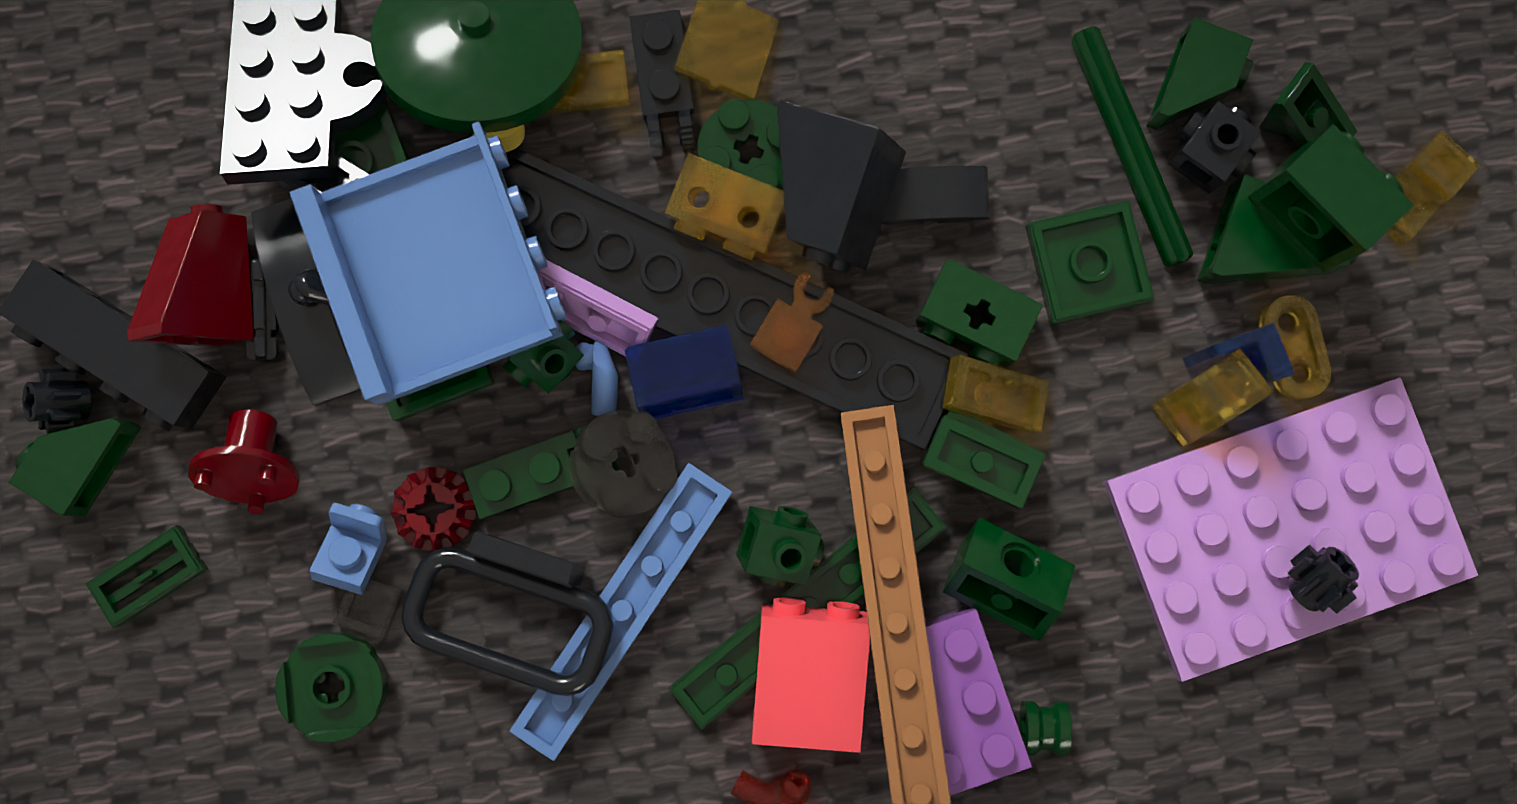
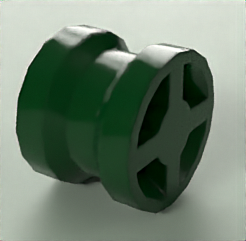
M1022 701L1019 711V731L1028 756H1035L1040 750H1051L1056 756L1069 755L1072 741V723L1067 702L1054 701L1050 707H1040L1034 701Z

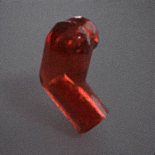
M742 770L730 794L748 804H804L810 797L812 783L809 776L800 770H792L768 782Z

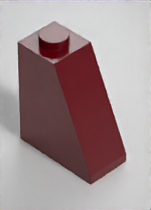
M199 204L191 206L190 213L168 220L127 330L128 341L224 347L254 340L246 216L224 213V207L221 205Z

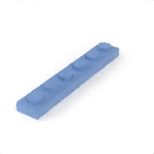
M690 463L687 464L599 596L610 609L614 625L612 639L597 679L582 693L571 696L554 695L537 689L510 729L512 734L552 761L558 757L733 493L731 490ZM586 615L550 670L561 674H570L579 668L592 632V622L588 615Z

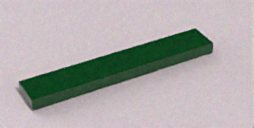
M912 487L907 491L915 552L918 553L947 527L919 492ZM857 534L824 559L817 569L811 570L807 586L795 583L778 598L801 599L806 602L805 607L827 608L829 602L835 601L856 604L865 596ZM762 611L669 686L670 691L701 730L756 686Z

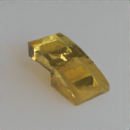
M1443 130L1427 142L1394 176L1402 185L1404 195L1414 204L1386 232L1400 246L1412 239L1439 206L1453 198L1480 166Z
M1238 348L1207 366L1191 380L1165 394L1152 407L1181 445L1185 447L1251 408L1270 395L1273 389L1242 350Z

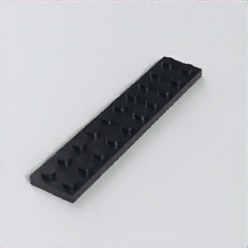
M515 148L505 152L510 164L509 167L501 169L508 188L517 185L529 214L528 217L520 219L527 239L533 236L537 237L546 260L658 317L655 328L837 412L843 413L894 405L899 440L922 451L926 449L968 356L967 353Z

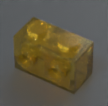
M688 153L665 214L677 219L673 229L702 241L707 231L726 239L722 249L752 260L755 251L767 255L785 211L784 192ZM702 193H708V203L704 207L696 208V197ZM750 212L758 213L759 221L756 226L752 228L743 227L742 221L746 214Z

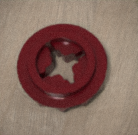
M427 467L407 475L405 481L394 491L393 508L390 514L394 519L398 535L403 537L414 548L434 551L444 547H453L467 536L475 521L476 508L465 479L445 468ZM430 486L437 502H442L446 505L454 504V509L438 514L435 532L429 516L412 513V509L419 508L420 505L428 503V495L431 494Z

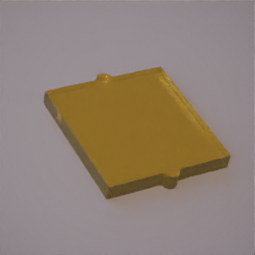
M696 0L673 70L707 83L708 88L712 91L719 88L744 99H754L779 19L747 6L745 0Z

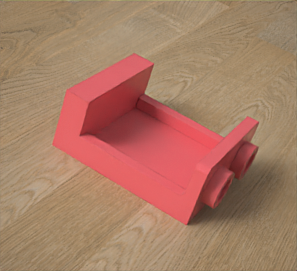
M789 597L775 598L773 604H762L752 744L860 753L870 646L867 612L859 611L860 606L857 604L840 601L829 602L827 608L805 607L806 602L804 600Z

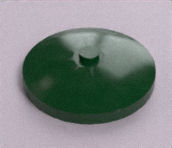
M383 0L375 14L370 35L375 68L381 84L391 99L402 110L419 121L439 129L458 133L475 134L471 124L480 122L486 133L504 131L526 124L543 115L554 107L569 91L577 77L583 56L581 20L573 0Z

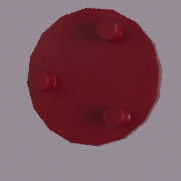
M239 410L229 416L225 445L200 451L190 459L188 477L194 484V488L227 501L247 503V511L252 514H262L265 503L287 499L297 492L300 474L295 465L282 456L273 453L278 426L276 419L270 414L257 410Z

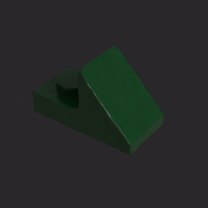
M1309 62L1303 64L1259 126L1262 131L1289 135L1298 149L1333 124L1341 132H1346L1353 137L1357 133L1355 126L1315 64Z

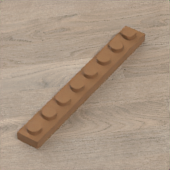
M894 405L841 413L892 804H952Z

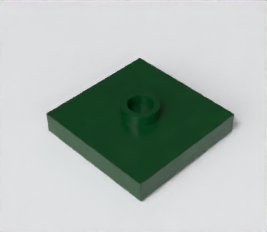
M1129 200L1028 223L1025 226L1050 326L1143 305L1155 300Z

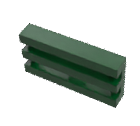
M182 525L173 526L85 583L112 628H117L127 623L208 570L205 562L197 556L196 552L198 551L193 543H189L185 536L187 533ZM172 543L178 551L108 595L104 587ZM183 561L186 563V568L120 611L117 610L116 604Z

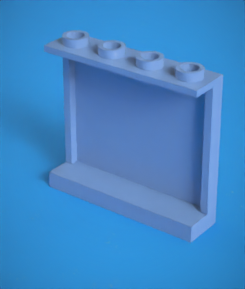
M480 122L471 124L475 133L472 137L320 193L310 184L289 192L363 397L366 401L378 406L564 336L558 322L567 318L556 287L546 290L539 270L548 267L544 253L536 236L527 239L520 219L529 216L517 185L508 188L501 169L510 166L505 150L498 135L489 138Z

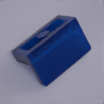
M1275 323L1215 344L1183 358L1187 368L1224 354L1239 392L1295 374Z
M726 326L630 346L625 350L636 407L643 422L744 399L729 329Z

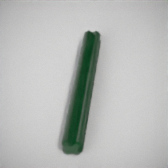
M1096 26L1083 29L1074 35L1071 43L1164 265L1171 267L1181 264L1193 256L1191 245L1102 33Z

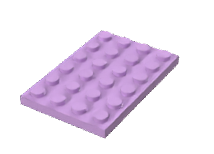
M1401 377L1104 481L1176 679L1181 682L1478 576ZM1308 545L1312 546L1317 552L1323 547L1328 548L1331 546L1338 548L1354 562L1358 569L1359 578L1355 581L1358 583V587L1352 591L1357 598L1337 614L1330 607L1324 612L1320 610L1313 612L1304 608L1296 601L1288 588V580L1292 578L1288 575V571L1294 567L1290 560Z

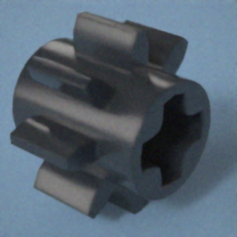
M67 368L40 369V382H27L24 386L22 395L24 415L29 422L39 421V430H46L47 434L74 428V420H84L90 415L92 398L89 385L84 380L76 381V373L68 372Z
M1308 545L1290 560L1294 567L1288 571V575L1292 577L1288 580V588L1292 596L1304 608L1313 612L1318 610L1324 612L1330 607L1337 614L1357 598L1352 591L1358 587V583L1355 582L1359 578L1358 569L1354 562L1340 549L1330 546L1328 548L1323 547L1317 552L1312 546Z

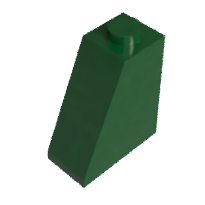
M1244 174L1228 187L1197 281L1205 284L1327 275L1345 268L1349 264H1353L1358 256L1322 272L1248 197L1263 180Z

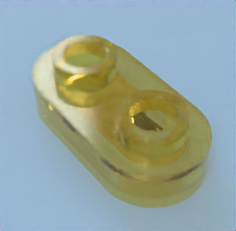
M1286 295L1267 304L1261 312L1259 328L1274 386L1282 395L1294 400H1302L1319 395L1330 382L1331 367L1315 308L1308 300L1296 295ZM1281 315L1288 316L1292 321V330L1289 333L1282 331L1278 325V319ZM1294 365L1300 366L1305 372V378L1302 383L1295 382L1291 377V369Z

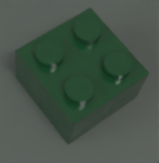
M1334 124L1290 155L1248 196L1322 272L1368 251L1414 206L1404 195V189L1400 182L1389 173L1380 171L1364 155L1363 147L1359 141L1352 135L1341 132Z

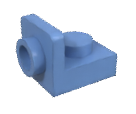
M333 503L328 512L331 527L309 572L312 580L363 595L387 541L384 520L374 510L364 505L351 504L348 507Z

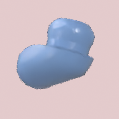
M595 341L594 344H578L576 348L584 356L575 365L576 368L580 371L592 370L591 414L596 416L616 415L619 376L608 347L598 341Z

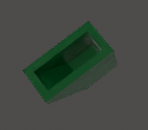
M1194 18L1180 34L1146 126L1156 130L1191 115L1196 110L1200 111L1214 105L1217 101L1221 102L1234 88L1240 90L1246 83L1252 70L1253 60L1248 59L1247 56L1254 39Z
M110 418L39 436L35 442L25 447L18 456L15 465L17 470L8 483L62 516L85 517L142 427L131 421Z

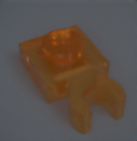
M806 272L801 274L794 284L793 304L789 306L777 299L750 343V347L794 373L800 367L823 328V325L814 321L811 317L814 313L825 310L831 303L834 289L828 286L820 299H808L803 291L810 279V275Z

